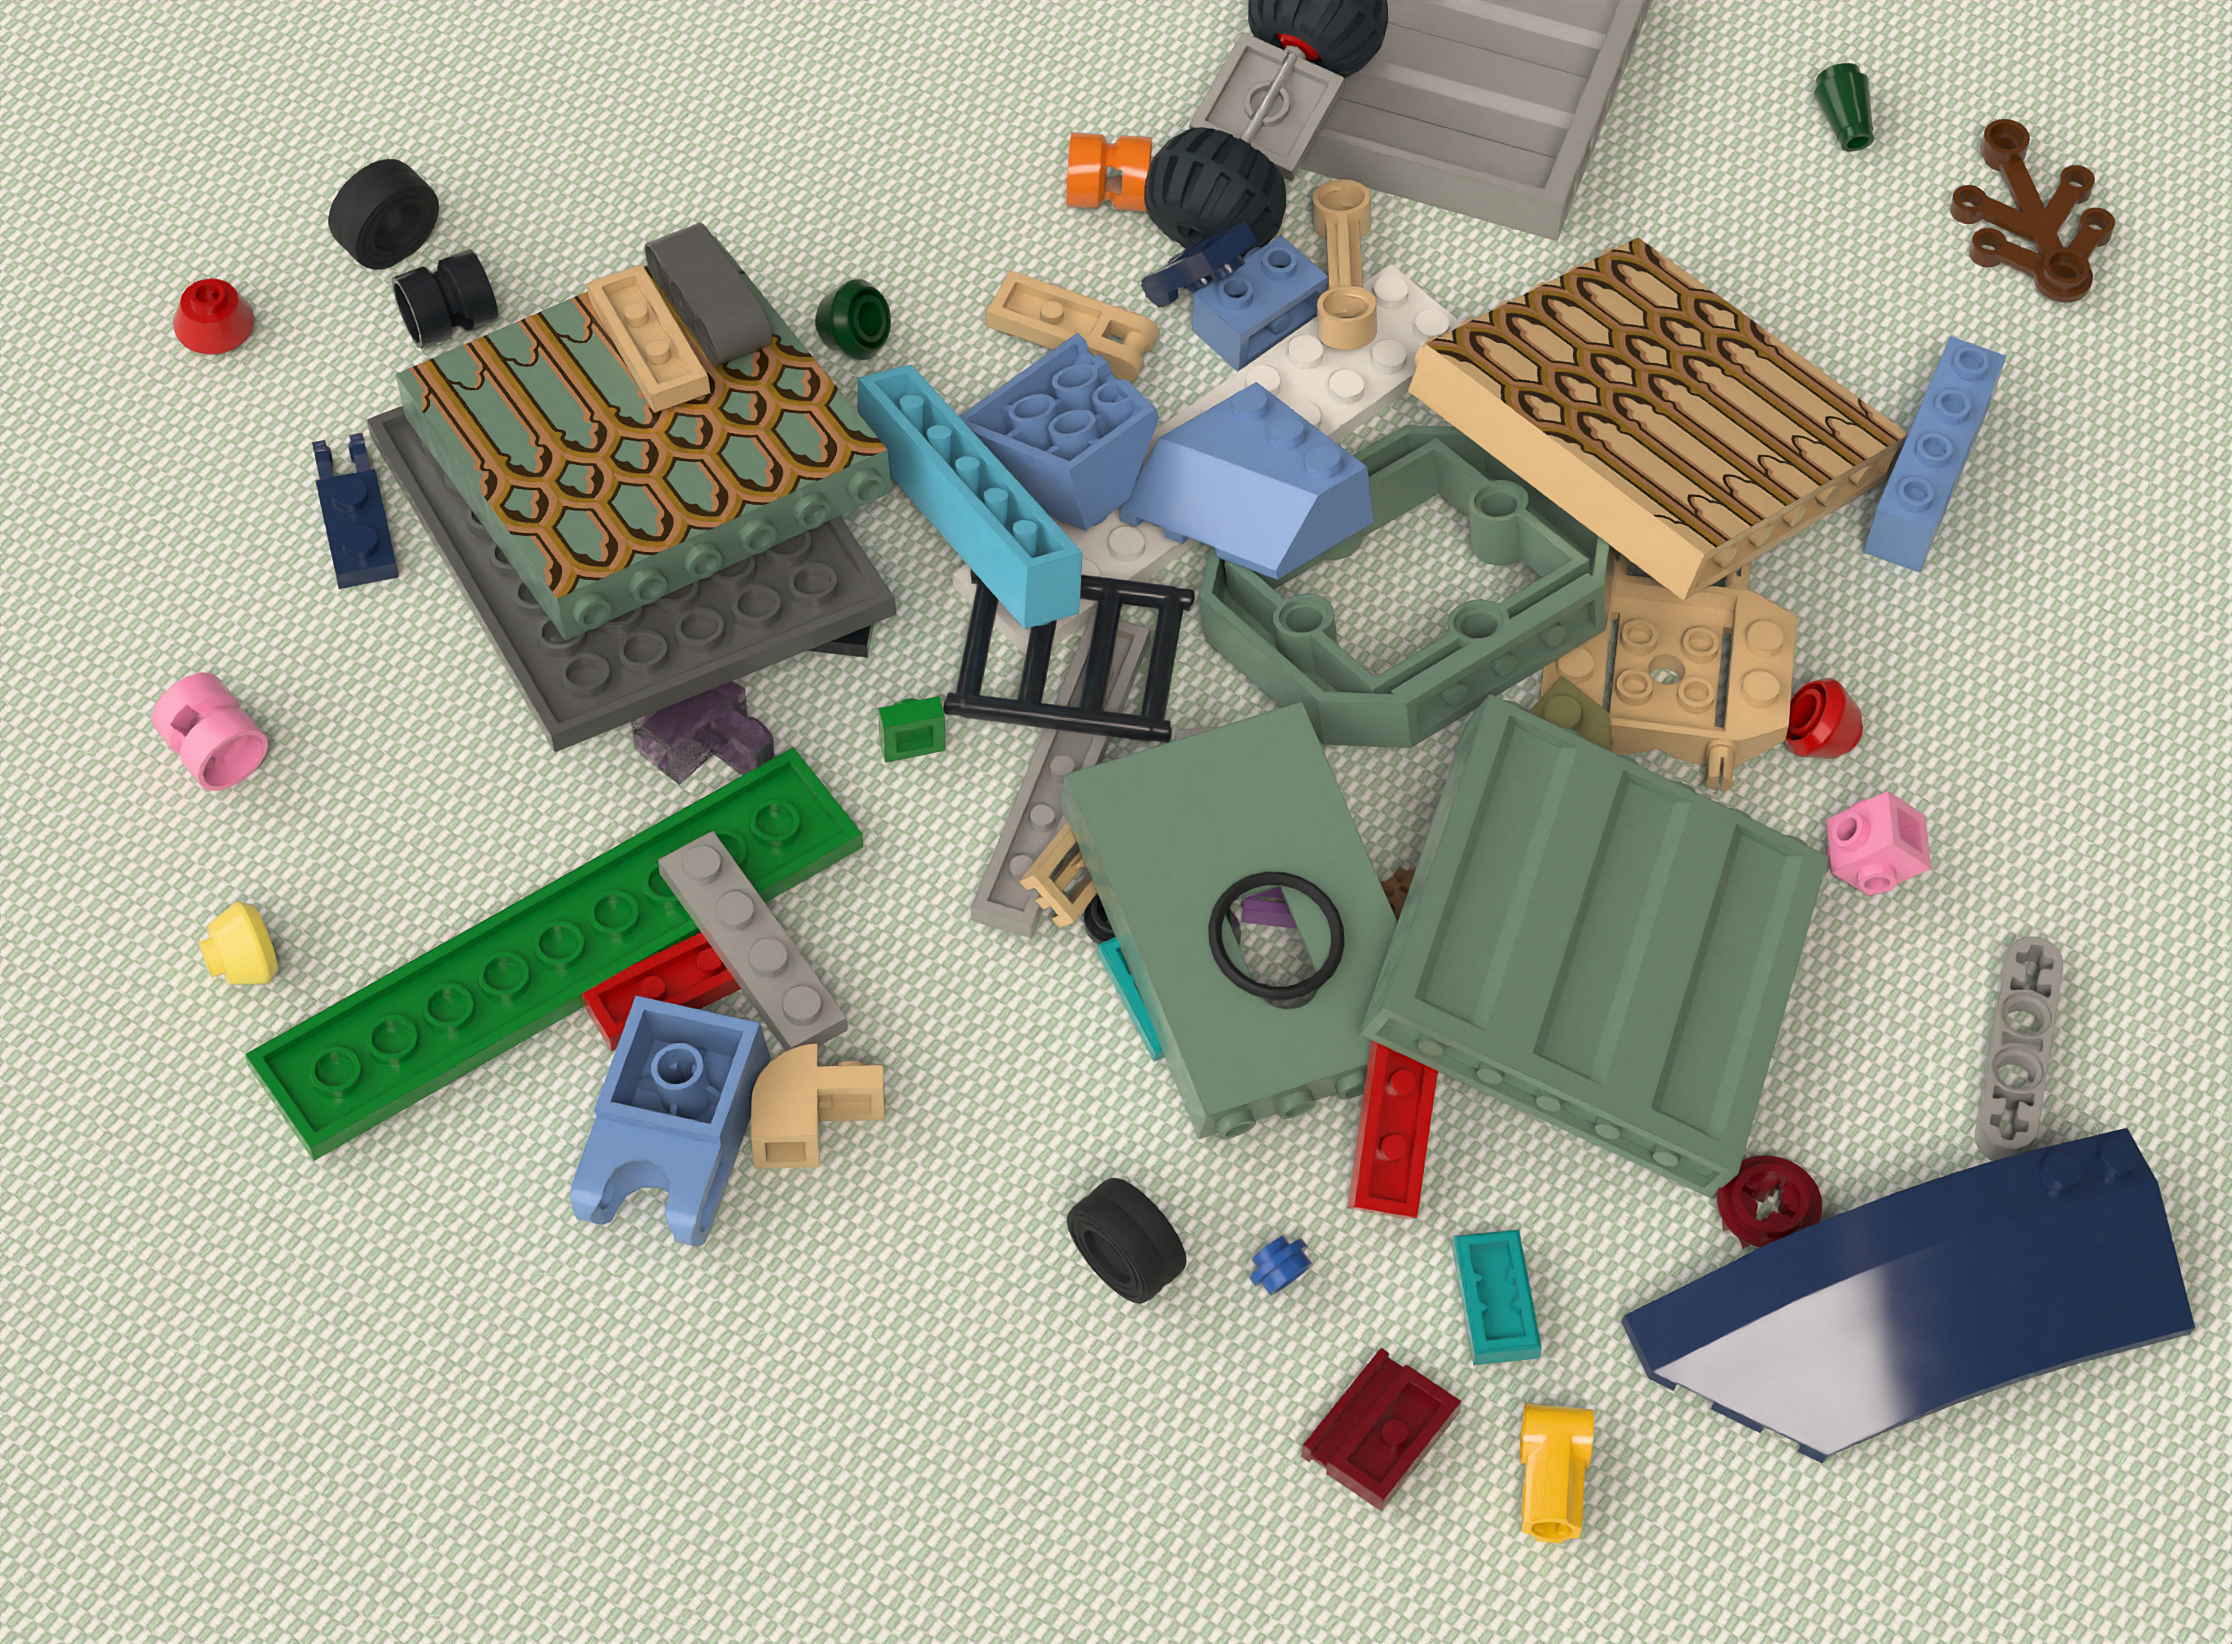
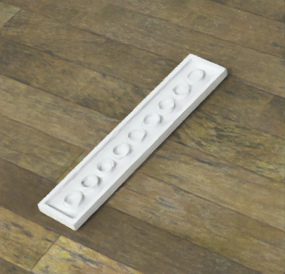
M1391 263L1363 283V288L1370 291L1376 299L1377 335L1371 343L1353 350H1340L1327 346L1319 338L1317 315L1154 430L1140 472L1161 436L1255 382H1258L1337 443L1407 393L1417 368L1414 365V358L1420 347L1433 336L1440 337L1458 328L1462 323ZM1121 506L1110 513L1102 523L1092 526L1087 531L1051 517L1083 552L1081 572L1083 575L1145 582L1199 543V541L1191 538L1184 544L1168 539L1164 536L1162 527L1143 521L1138 527L1120 520L1119 515ZM966 563L952 573L953 588L973 606L977 584H971V568ZM1080 599L1079 614L1057 620L1052 648L1088 623L1091 613H1096L1098 601ZM998 601L994 626L1026 655L1031 627L1024 629L1004 605Z

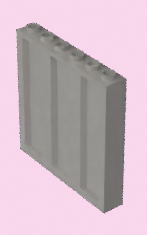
M1387 0L1388 26L1380 50L1363 69L1345 78V88L1300 169L1338 180H1353L1370 189L1558 241L1653 0Z

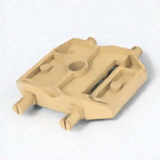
M1614 548L1615 571L1607 628L1543 668L1539 700L1561 676H1564L1602 707L1611 620H1618L1609 708L1612 722V752L1628 755L1659 749L1684 762L1707 765V787L1716 791L1719 770H1721L1720 791H1727L1733 786L1734 768L1784 742L1789 726L1797 616L1758 593L1750 591L1751 561L1740 567L1739 576H1737V570L1728 574L1725 577V587L1708 586L1683 601L1654 578L1628 575L1629 559L1619 552V559L1616 561V549ZM1723 634L1732 635L1724 728L1714 727L1722 636ZM1657 669H1669L1678 674L1681 680L1675 684L1665 685L1654 680L1650 673Z

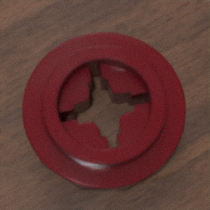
M1755 1156L1742 1160L1738 1175L1723 1188H1718L1715 1208L1718 1209L1721 1216L1723 1231L1730 1230L1738 1237L1743 1249L1750 1245L1761 1248L1819 1223L1822 1214V1197L1813 1178L1797 1164L1775 1156ZM1777 1190L1781 1191L1778 1211L1781 1214L1772 1212L1767 1219L1758 1220V1203L1756 1201L1763 1203L1769 1196L1773 1197Z

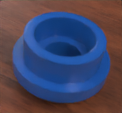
M1284 1236L1277 1238L1252 1258L1258 1269L1251 1274L1249 1279L1255 1287L1262 1284L1270 1296L1278 1293L1313 1265L1305 1254L1308 1245L1302 1238L1289 1244Z

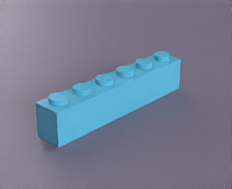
M912 364L859 377L857 412L887 448L891 478L1018 623L1026 629L1033 626L1046 625L1054 620L1079 614L1083 552Z

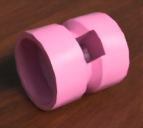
M200 672L183 678L162 694L154 706L151 717L154 728L168 746L180 755L184 766L206 790L219 791L243 781L258 768L266 755L268 748L266 735L250 715L239 708L237 699L220 678L213 673Z

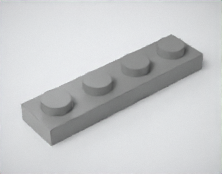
M714 831L658 859L660 875L785 1051L807 1044H817L820 1046L848 1030L847 1016Z

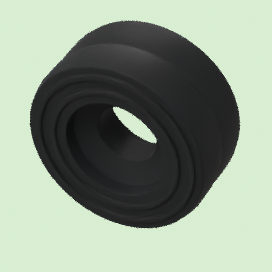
M383 159L365 166L342 186L331 205L328 226L334 239L359 264L374 270L386 269L415 253L426 241L438 218L439 201L434 190L409 165L396 159Z
M1110 1178L1103 1181L1092 1190L1089 1196L1084 1197L1073 1206L1067 1215L1068 1230L1085 1261L1112 1290L1133 1303L1142 1304L1152 1299L1165 1285L1178 1277L1186 1267L1187 1259L1184 1247L1171 1223L1143 1192L1125 1180Z

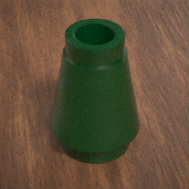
M1841 63L1828 67L1816 78L1817 87L1814 91V97L1837 140L1840 142L1842 150L1847 152L1862 150L1870 146L1874 141L1869 78L1861 73L1860 68L1853 63Z

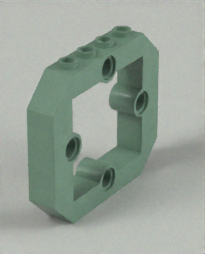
M1404 425L1353 455L1366 465L1368 469L1374 523L1278 580L1216 557L1215 548L1210 546L1199 594L1205 640L1281 708L1302 702L1317 738L1323 745L1412 748L1478 708L1489 694L1498 696L1605 631L1615 571L1614 548L1456 427ZM1439 493L1470 518L1472 549L1479 560L1497 566L1511 565L1521 560L1542 578L1500 603L1479 599L1470 600L1458 605L1451 611L1448 617V634L1375 677L1338 645L1334 608L1328 600L1313 594H1298L1284 599L1274 589L1324 560H1338L1352 555L1359 549L1363 537Z

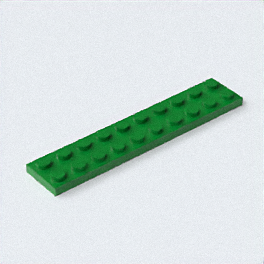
M792 747L245 1054L248 1067L312 1160L315 1161L583 1008L582 994L628 967L701 933L660 875L658 859L714 831L766 903L863 848L862 832L795 748Z

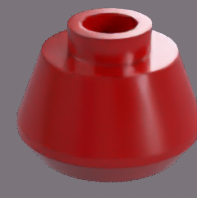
M214 278L199 280L188 286L180 298L173 318L174 332L180 343L194 352L206 355H219L232 351L249 337L254 327V314L248 301L231 284Z
M1832 678L1809 682L1798 690L1791 699L1789 726L1785 739L1791 753L1799 757L1835 759L1853 750L1860 741L1863 733L1861 710L1840 682Z

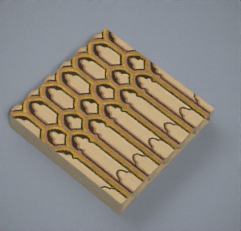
M1639 237L1615 249H1607L1600 257L1582 266L1575 265L1571 267L1564 275L1548 283L1541 282L1537 284L1530 292L1512 301L1505 300L1501 302L1494 310L1476 319L1469 318L1465 320L1458 328L1440 337L1433 336L1420 347L1414 358V365L1417 368L1408 388V392L1683 601L1888 480L1908 436V433Z

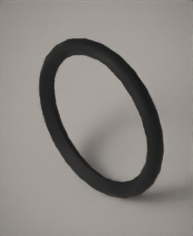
M1262 872L1249 875L1234 883L1220 896L1212 910L1208 925L1211 951L1214 960L1223 974L1244 991L1270 1000L1298 998L1320 988L1333 976L1341 962L1345 946L1344 927L1339 912L1331 899L1315 884L1300 876L1285 872ZM1265 885H1282L1296 889L1309 896L1323 911L1331 930V947L1328 958L1322 968L1311 978L1290 986H1269L1258 983L1238 970L1226 954L1222 941V924L1229 907L1241 894Z

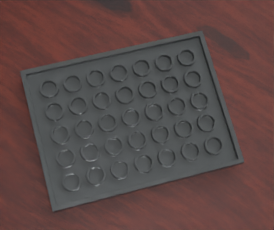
M403 406L366 419L373 442L554 752L897 615L895 597L842 517L839 516L815 529L808 530L779 543L760 554H755L722 569L708 578L700 579L659 598L653 603L643 605L604 623L596 629L586 631L565 641L408 422Z

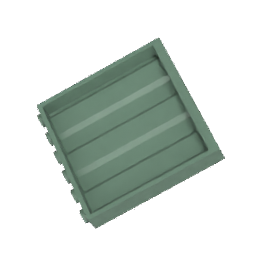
M1489 694L1465 724L1360 1035L1711 1198L1718 1192V1188L1722 1189L1739 1173L1829 856L1809 847L1803 840L1795 836L1784 835L1753 820L1747 813L1741 810L1728 808L1696 793L1692 787L1685 783L1671 781L1640 766L1638 762L1628 756L1606 750L1584 739L1572 729L1558 727L1527 712L1518 703L1502 700Z

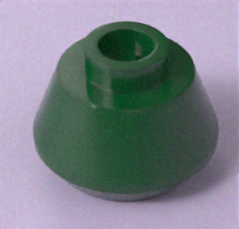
M854 279L845 282L821 300L815 316V326L820 339L828 348L855 360H866L874 357L885 344L890 333L891 314L886 299L874 285L866 280Z

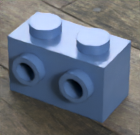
M1282 235L1262 248L1256 247L1250 250L1242 258L1245 264L1218 282L1212 280L1194 293L1192 331L1237 372L1317 316V301L1327 291L1328 276Z

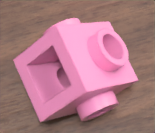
M1889 791L1871 799L1859 801L1852 808L1826 819L1829 842L1826 855L1829 856L1828 864L1831 868V873L1869 897L1874 894L1888 892L1897 884L1931 869L1926 816Z

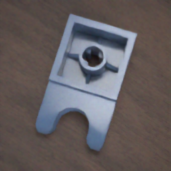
M635 997L594 1108L596 1119L572 1183L570 1197L577 1220L594 1224H607L613 1220L618 1208L627 1195L641 1188H660L669 1193L665 1215L667 1224L674 1235V1241L696 1247L704 1245L711 1231L751 1117V1100L754 1085L762 1070L771 1060L759 1022L644 997Z

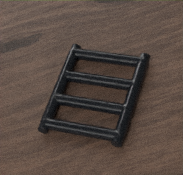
M970 569L971 584H977L956 692H948L943 705L945 714L969 719L1147 742H1170L1172 737L1171 721L1165 720L1182 615L1183 611L1190 612L1191 606L1194 603L1195 593L1193 590L1169 585L1081 574L1080 599L1098 601L1078 708L1042 703L1057 620L1046 625L1031 627L1017 700L980 695L999 600L975 572ZM1122 604L1159 609L1141 715L1103 711Z

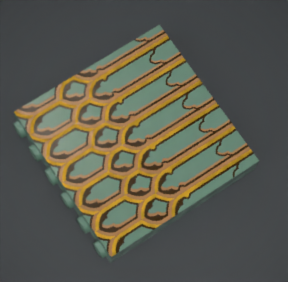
M714 236L715 240L758 299L766 314L772 333V344L770 346L717 367L713 366L658 288L648 265L644 267L707 373L711 392L709 394L654 413L590 303L588 291L396 374L406 419L565 641L586 631L596 629L604 623L643 605L653 603L659 598L700 579L708 578L722 569L755 554H760L779 543L808 530L815 529L825 522L860 506L870 504L876 499L892 492L887 448L716 236Z

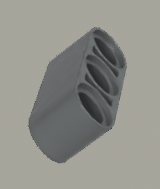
M696 223L645 243L646 261L654 281L713 366L717 367L772 344L771 328L761 304L703 223Z

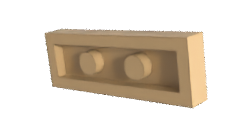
M642 264L586 283L590 303L654 413L711 393L707 373Z

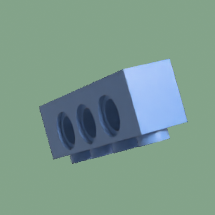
M1950 336L1876 508L1864 553L1921 573L1993 400L2006 355Z

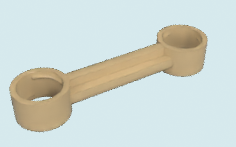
M1346 179L1333 180L1322 184L1313 193L1314 229L1319 236L1326 239L1328 290L1317 301L1318 334L1321 341L1329 347L1340 350H1353L1368 345L1377 335L1376 299L1370 291L1363 288L1361 237L1367 234L1371 228V199L1368 188L1363 184Z

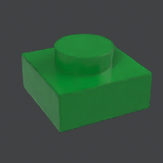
M939 696L921 700L909 698L898 701L891 706L878 708L879 741L885 763L945 751V715Z

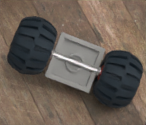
M1387 0L1248 1V22L1253 36L1241 32L1190 122L1189 130L1170 139L1158 151L1150 163L1144 185V202L1151 220L1167 237L1179 243L1181 247L1188 249L1245 221L1258 241L1240 254L1243 258L1250 250L1256 247H1264L1277 235L1286 209L1284 178L1290 181L1294 180L1345 88V78L1363 69L1380 50L1388 26Z

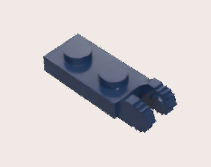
M1244 221L1181 251L1169 259L1167 265L1151 272L1141 280L1145 297L1158 306V308L1164 307L1179 298L1178 289L1181 287L1187 288L1189 293H1193L1212 280L1215 282L1222 280L1245 264L1240 254L1258 240Z
M363 433L349 435L350 442L348 443L351 462L356 467V473L333 477L332 473L334 464L330 447L326 445L325 440L312 442L320 479L315 481L338 589L399 577L375 469L370 470Z

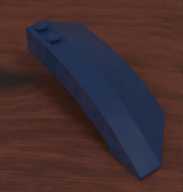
M2128 1128L2015 1154L1890 1194L1769 1243L1626 1314L1621 1321L1648 1379L1674 1391L1678 1384L1713 1401L1711 1410L1756 1432L1761 1433L1764 1427L1785 1436L1800 1444L1797 1452L1822 1464L1828 1456L1966 1400L2079 1363L2190 1335L2195 1329L2159 1184Z

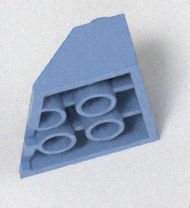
M1078 333L959 416L1049 516L1085 531L1092 526L1102 523L1110 513L1130 499L1159 419L1156 407L1126 379L1119 380L1112 374L1109 362L1100 354L1094 356L1089 351L1086 340Z
M1258 382L1253 383L1161 436L1137 477L1130 499L1119 510L1120 520L1138 527L1143 521L1162 527L1166 538L1184 544L1189 538L1215 548L1216 557L1276 580L1374 523L1367 466Z

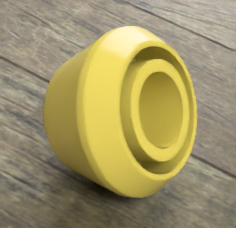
M242 901L234 902L206 926L209 938L199 941V947L206 967L212 978L223 974L228 985L268 984L278 971V963L268 931L257 908L253 904Z

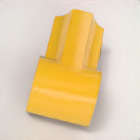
M1525 1402L1520 1439V1464H1525L1521 1532L1535 1537L1537 1541L1562 1543L1571 1538H1580L1583 1520L1585 1470H1589L1593 1445V1409Z

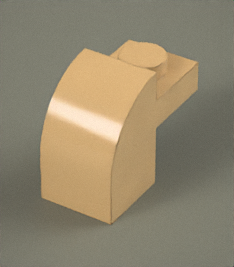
M817 1044L798 1046L774 1058L760 1073L752 1092L751 1141L754 1169L820 1167V1121L885 1120L883 1065H867L859 1061H844L835 1066H819Z

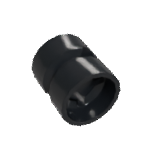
M472 249L440 259L437 271L432 272L422 266L392 277V288L399 312L413 342L420 349L452 338L455 326H459L464 331H470L498 320V308L491 284L480 260Z

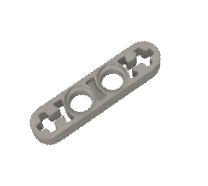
M2027 936L2016 940L2010 945L2000 972L1975 1128V1143L1979 1151L1991 1161L2031 1151L2039 1130L2063 973V957L2060 951L2050 941L2040 937ZM2026 961L2038 964L2039 976L2034 991L2022 990L2027 972ZM2026 1011L2038 1019L2041 1029L2031 1034L2020 1033L2009 1025L2006 1016L2011 1012ZM2005 1065L2023 1067L2032 1077V1083L2024 1088L2008 1086L1999 1077L1998 1069ZM2005 1108L2016 1109L2012 1125L2013 1140L2001 1138L1999 1125Z

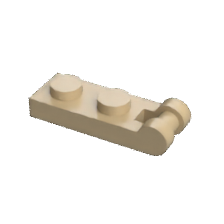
M1012 270L1009 271L986 311L987 327L1053 350L1078 333L1086 340L1088 349L1094 356L1100 354L1109 362L1112 374L1119 380L1126 379L1129 382L1137 378L1144 364L1143 353L1152 350L1160 335V330L1156 323L1145 316ZM1109 335L1122 338V344L1108 339Z

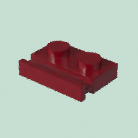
M1380 1348L1302 1445L1301 1457L1308 1462L1313 1460L1327 1469V1475L1382 1512L1458 1416L1462 1401L1407 1364L1402 1367L1389 1358V1352Z

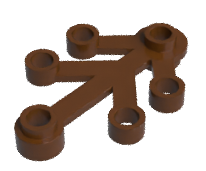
M2010 119L1995 120L1984 131L1980 147L1981 155L1991 169L2002 173L2018 210L1988 197L1977 186L1963 185L1957 188L1953 194L1950 213L1960 223L1975 224L1983 219L2028 239L2034 243L2038 253L2007 241L2005 235L1999 230L1983 228L1976 231L1973 235L1969 256L1974 263L1982 267H1995L2002 262L2033 276L2037 289L2051 300L2058 302L2080 300L2088 294L2093 281V273L2088 260L2096 247L2104 246L2110 241L2115 226V219L2105 209L2089 208L2082 213L2077 236L2069 247L2062 246L2057 234L2075 205L2084 203L2090 198L2095 182L2094 174L2088 168L2081 165H2071L2064 168L2060 175L2057 191L2045 208L2023 162L2030 141L2029 132L2017 121ZM2075 182L2082 185V187L2073 186L2070 183ZM1968 202L1975 205V207L1965 206L1962 203ZM2089 225H2097V226L2101 227L2102 229H2101V230L2094 229V228L2090 227ZM1982 245L1991 246L1995 250L1985 249L1982 247Z

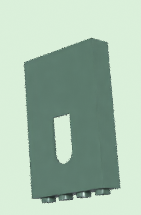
M1303 703L1292 704L1067 773L1060 797L1061 805L1115 937L1119 941L1120 949L1146 1007L1198 1139L1217 1133L1221 1139L1233 1138L1252 1129L1256 1125V1120L1279 1114L1281 1119H1290L1311 1110L1316 1105L1317 1100L1338 1094L1340 1099H1351L1364 1094L1371 1039L1360 1035V1031L1398 922ZM1262 872H1285L1300 876L1319 887L1331 899L1339 912L1344 927L1345 942L1341 962L1333 976L1317 989L1315 996L1307 1004L1299 1008H1278L1269 1004L1262 997L1244 991L1223 974L1214 960L1209 944L1208 929L1212 910L1220 896L1229 887L1249 875ZM1265 885L1253 888L1236 899L1239 900L1280 887L1315 972L1322 968L1328 958L1331 947V930L1323 911L1309 896L1290 887ZM1225 914L1222 924V941L1226 954L1238 970L1252 979Z

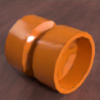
M1071 132L1067 173V207L1098 209L1104 201H1111L1115 210L1147 212L1144 202V185L1151 163L1152 137L1120 135L1115 143H1108L1103 134ZM1108 166L1117 170H1123V175L1113 178L1107 177Z

